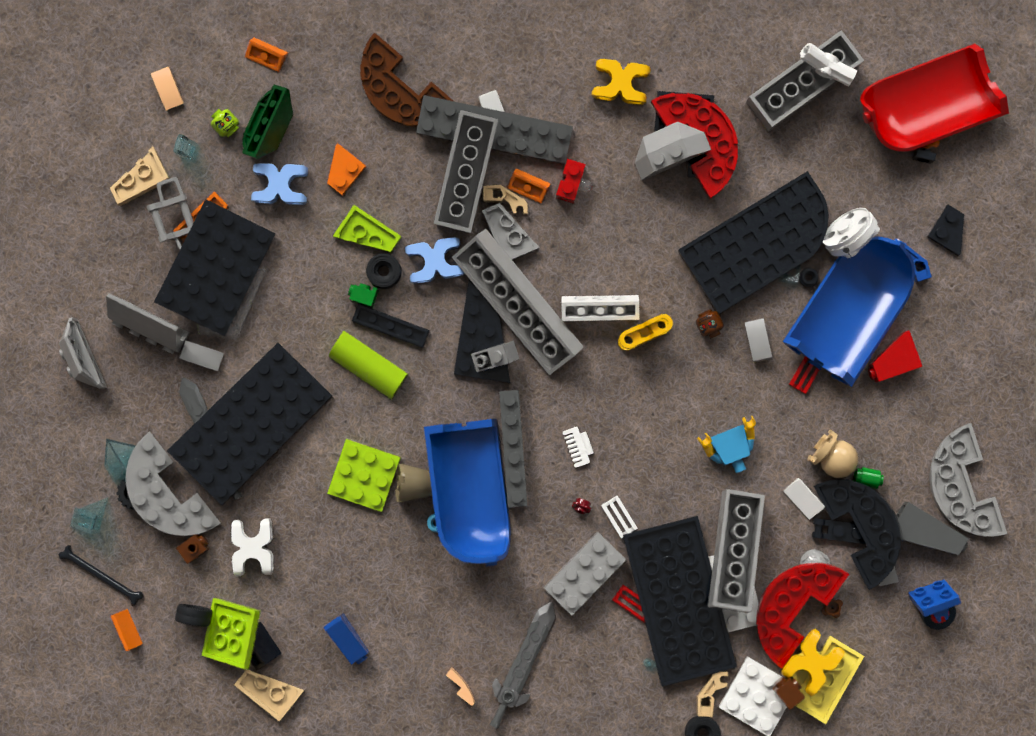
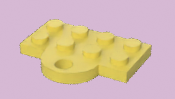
M831 636L828 637L818 654L822 656L828 655L836 647L842 648L845 654L835 669L831 671L823 670L826 681L814 696H809L806 693V686L810 680L807 670H798L792 675L793 679L795 678L801 685L800 691L805 697L796 707L825 724L865 657Z

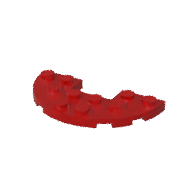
M671 93L651 100L652 106L665 127L675 122H680L705 132L711 151L704 153L706 157L692 164L690 168L709 199L713 198L726 186L737 164L738 140L730 119L716 104L695 94Z
M806 563L784 571L766 588L757 608V633L765 652L781 669L804 639L802 634L790 627L792 621L810 596H813L827 606L849 576L848 572L830 564Z

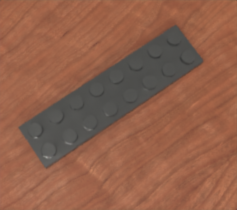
M423 96L417 134L453 141L460 110L498 119L491 149L562 164L566 163L573 126L431 96Z

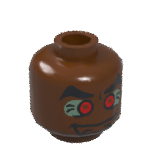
M712 309L699 314L696 320V325L703 337L709 336L710 339L720 335V330L724 328L720 315L717 311H712Z

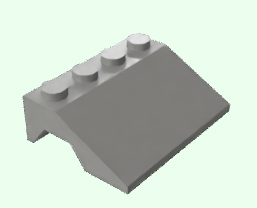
M110 293L107 294V318L113 320V325L121 329L125 326L130 329L129 333L137 337L141 334L147 337V342L155 346L159 343L164 346L163 350L171 354L174 351L180 353L190 332Z

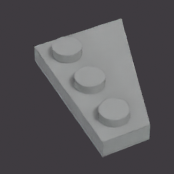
M500 203L482 210L493 238L512 260L540 249Z

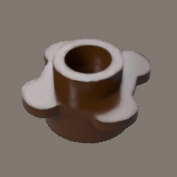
M832 599L827 606L824 604V608L821 609L822 614L838 618L843 602L840 599Z

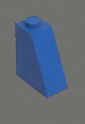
M344 613L323 627L351 665L355 662L360 664L367 659L366 654L369 653V650Z

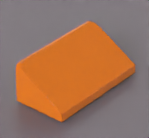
M254 37L249 41L245 58L279 72L288 52Z
M516 168L507 189L542 204L550 183Z
M128 609L111 615L125 651L143 644Z

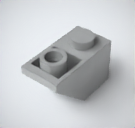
M514 341L471 354L476 372L505 365L519 359Z

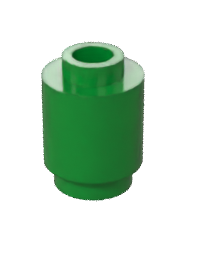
M861 467V469L856 468L853 481L863 483L873 489H878L883 484L884 475H881L880 470Z

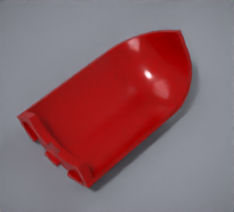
M972 44L881 79L867 87L860 97L865 123L869 124L875 136L884 146L902 152L918 149L1009 114L1007 96L999 89L996 82L991 83L987 75L990 73L987 65L984 49L977 44Z

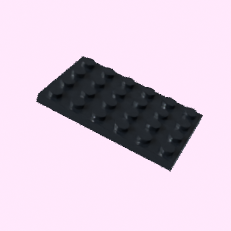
M205 199L154 303L225 336L276 233Z

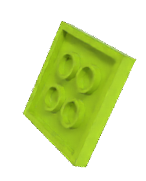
M346 439L327 494L382 512L401 457Z
M213 598L211 606L212 616L210 625L207 626L202 656L242 669H249L261 610Z

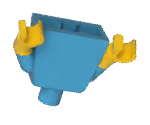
M751 416L750 422H746L745 417L742 418L744 426H737L712 437L704 433L706 435L704 440L698 437L697 440L702 445L707 457L717 464L727 465L732 463L735 473L745 470L746 467L742 458L750 455L755 439L754 427L756 422L753 416Z

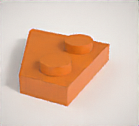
M337 143L327 184L343 196L366 168V165Z

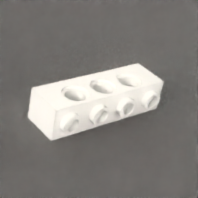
M638 295L562 296V321L639 320Z

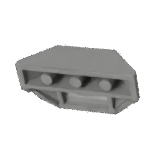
M675 122L642 138L635 165L641 180H644L711 151V147L705 132L683 123Z
M74 317L69 318L59 342L61 348L59 353L69 366L67 367L68 374L75 380L99 389H106V383L78 319Z

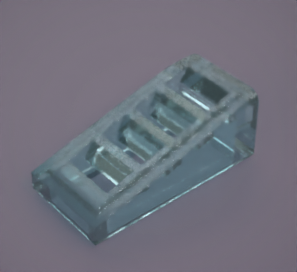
M179 134L173 151L182 160L194 163L200 145Z

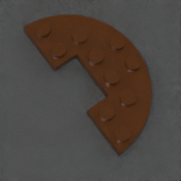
M374 32L364 48L360 74L365 93L377 111L393 122L417 127L424 95L453 101L433 82H430L418 95L401 81L392 71L403 60V56Z

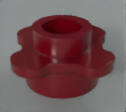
M577 498L573 502L572 508H575L574 511L579 514L590 513L591 503Z

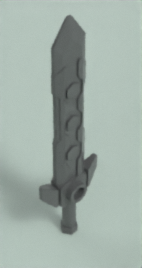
M183 377L179 394L195 424L208 411L198 386ZM238 490L232 497L234 500H237L243 495Z

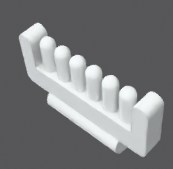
M578 427L563 431V435H567L564 437L565 440H568L566 444H571L568 445V449H571L569 453H574L571 455V458H574L572 461L577 462L574 464V467L588 464L590 462L588 455L594 452L587 432L580 433Z

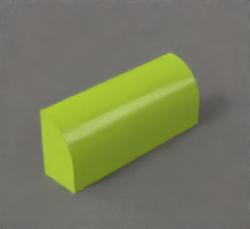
M346 331L342 332L329 353V358L391 400L409 375Z

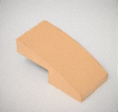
M169 66L151 73L166 110L184 104Z
M451 667L446 676L460 686L457 695L472 706L475 699L469 686L458 672Z

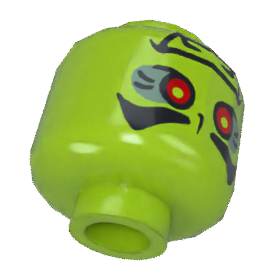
M218 109L211 116L213 118L211 127L221 137L227 136L229 138L239 128V120L229 109L223 111Z

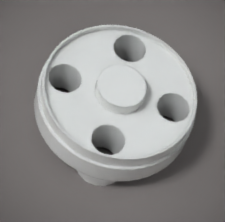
M856 208L837 218L828 227L823 243L831 255L851 258L878 234L880 228L871 212L866 208Z

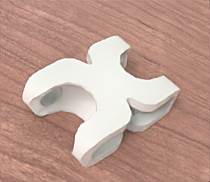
M269 518L263 519L260 523L259 534L256 537L250 538L244 533L243 522L234 520L232 522L231 539L234 545L240 547V550L234 552L232 556L233 574L236 577L242 576L245 573V562L249 558H255L260 562L263 574L272 575L273 553L265 548V545L271 543L273 539L272 521Z

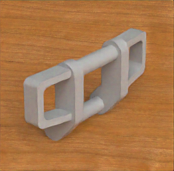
M172 177L157 183L160 202L146 207L148 212H151L157 228L159 242L175 240L179 249H181L182 245L178 238L188 235L194 221L186 202L188 200L187 196L183 193L178 178ZM175 182L180 195L164 201L162 186ZM179 204L187 228L167 234L158 210Z

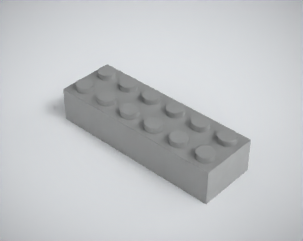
M842 30L817 47L824 53L836 56L839 62L853 69H857L864 62V59ZM801 59L749 96L746 103L769 132L838 81L818 75L813 66Z
M460 110L434 224L471 233L498 119Z
M729 489L724 490L721 494L708 607L742 613L752 611L765 495Z

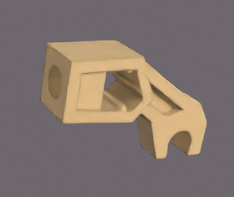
M502 185L483 186L484 202L502 203L506 201L509 203L513 215H516L518 207L523 208V214H528V206L524 198L517 196ZM493 190H501L502 198H493Z
M727 671L711 674L712 676L697 695L698 716L713 717L714 697L712 695L716 690L727 687L726 682H720L721 676H728ZM709 696V705H701L702 698Z

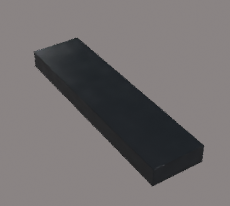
M359 303L352 318V322L421 348L424 347L430 332L428 329Z

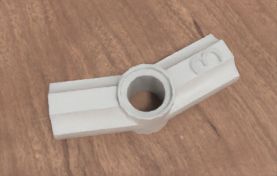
M808 43L800 52V58L813 66L818 75L824 78H832L848 87L857 73V70L839 62L836 56L824 53L812 43Z

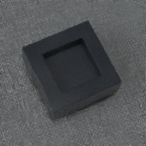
M920 148L913 153L912 160L931 164L935 161L937 153H932L928 148Z

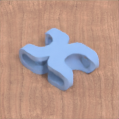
M257 163L253 165V172L257 175L267 176L269 181L268 187L265 190L252 193L251 200L253 202L273 204L280 196L281 200L289 205H305L307 203V198L304 194L293 192L290 189V183L295 177H306L308 175V168L306 166L286 164L279 172L276 166L270 163Z
M456 237L440 239L435 243L434 249H431L429 244L425 242L406 246L405 253L407 255H420L425 260L424 268L421 271L412 273L410 282L413 284L430 282L435 278L436 272H439L441 277L445 279L463 276L465 273L458 265H449L444 259L448 250L460 246V239Z

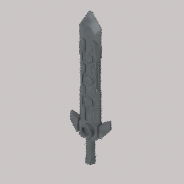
M552 602L537 610L527 631L526 638L503 683V687H501L497 678L494 679L492 687L495 697L500 702V706L490 725L499 729L507 707H518L526 703L530 697V694H522L520 696L519 694L554 622L555 613Z

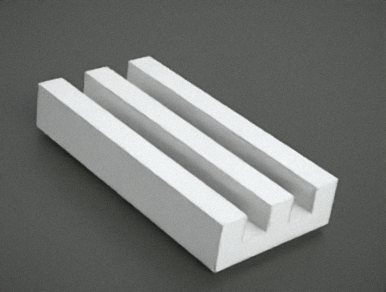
M618 495L601 505L621 538H623V534L631 533L638 529ZM616 501L620 506L621 510L623 511L624 515L626 516V518L632 526L630 529L624 522L623 518L621 517L613 502ZM608 505L611 506L615 515L617 516L623 528L625 529V532L622 533V531L620 530L611 513L607 509Z

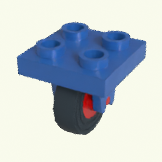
M945 580L935 581L933 584L918 587L914 591L908 592L911 601L920 611L923 622L929 628L935 630L944 629L954 621L956 617L955 606L961 604L957 593Z

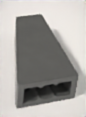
M904 502L896 515L900 525L901 540L956 555L963 553L968 546L966 542L969 538L910 502Z

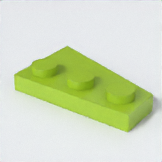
M353 205L333 235L334 238L392 253L402 236L355 205Z

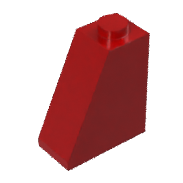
M910 330L901 333L869 364L868 374L871 380H875V383L923 367Z

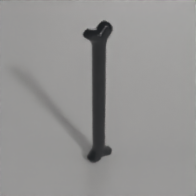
M71 545L66 546L65 550L58 554L59 559L72 561L127 596L131 601V606L136 605L137 600L143 598L141 591L134 592L73 554Z

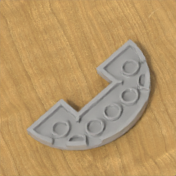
M968 423L951 432L935 451L929 475L932 496L938 509L946 519L961 530L980 536L1005 535L1007 531L996 497H990L977 502L965 465L981 461L983 458L972 424Z
M148 432L135 446L126 469L127 492L136 512L149 525L173 535L187 536L200 534L219 525L220 521L198 493L181 504L160 478L158 473L172 464L173 461L151 432Z

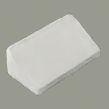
M799 478L783 491L809 520L825 508Z

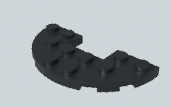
M835 479L814 485L831 520L848 512L853 518L867 547L850 556L868 590H871L890 574L899 557L901 530L894 510L880 493L857 481Z

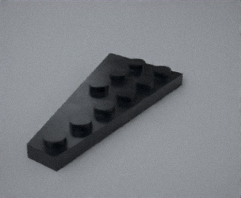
M469 279L454 375L510 383L507 364L476 372L471 354L503 344L504 341L499 314Z

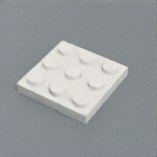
M747 656L718 707L761 733L771 736L787 708L772 689L775 687L774 683L782 676Z

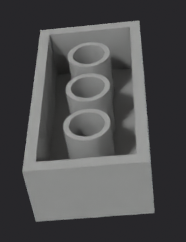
M596 532L544 586V589L568 613L573 615L626 559L599 532Z

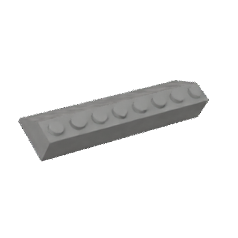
M487 229L476 235L452 256L453 260L549 375L573 358L583 348L579 340Z

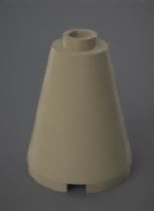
M406 464L397 465L395 482L397 481V489H395L397 502H406L432 496L430 472L428 470Z

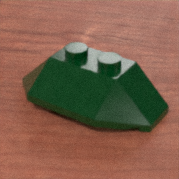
M274 84L271 90L266 92L258 101L243 133L244 149L242 153L244 155L259 159L278 149L293 117L289 89Z

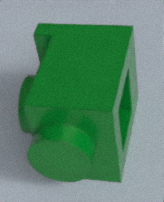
M362 283L359 286L351 284L348 295L351 301L373 308L379 290L373 287V290H370V286Z

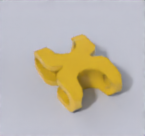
M599 59L596 61V69L608 73L612 80L607 86L595 87L591 94L593 98L612 101L620 94L622 101L625 103L644 105L646 103V95L643 92L634 90L631 81L636 77H648L651 72V68L648 65L629 63L623 70L621 64L616 60Z
M661 314L621 333L618 338V346L625 351L636 348L666 334L672 328L673 321L667 314ZM658 322H663L665 324V328H659ZM624 337H631L632 343L627 344L624 341Z
M817 629L811 630L801 642L800 649L803 655L795 654L791 656L781 673L784 677L789 678L798 670H807L810 680L806 686V693L809 696H814L825 683L826 676L823 670L831 671L835 669L845 654L842 648L836 647L828 655H819L816 645L820 639V632Z

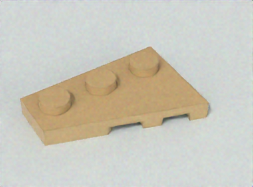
M153 146L148 150L149 153L143 159L140 158L136 162L137 165L126 172L110 188L119 206L157 188L158 182L170 179Z
M247 669L234 684L279 722L304 692L303 689Z

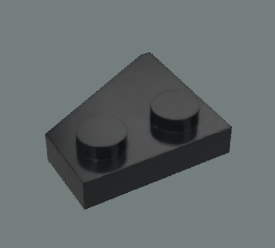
M947 204L927 237L955 255L960 256L964 214Z

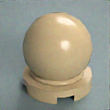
M829 430V435L824 434L814 446L817 450L813 456H808V461L814 465L820 463L822 470L834 478L847 477L855 471L858 465L857 451L851 444L843 440H837L838 434Z

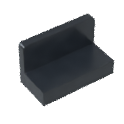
M259 622L251 656V663L256 671L281 655V651L262 622Z

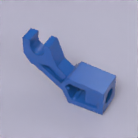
M904 243V247L911 254L914 264L922 263L923 270L918 272L915 265V283L931 278L927 260Z

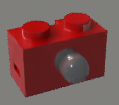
M567 158L562 176L565 178V181H560L556 199L574 204L578 190L585 192L592 190V183L582 179L586 164Z

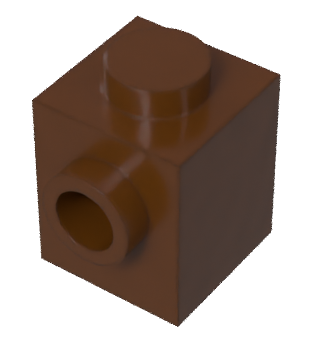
M195 534L176 549L185 562L189 564L209 550L207 546L209 542L204 535Z
M781 677L774 683L775 687L772 688L789 710L805 698L800 691L802 687L795 678L791 680L787 677Z

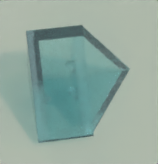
M106 439L104 466L113 482L126 475L128 461L136 445Z
M108 497L82 508L75 507L70 526L89 534L99 533Z

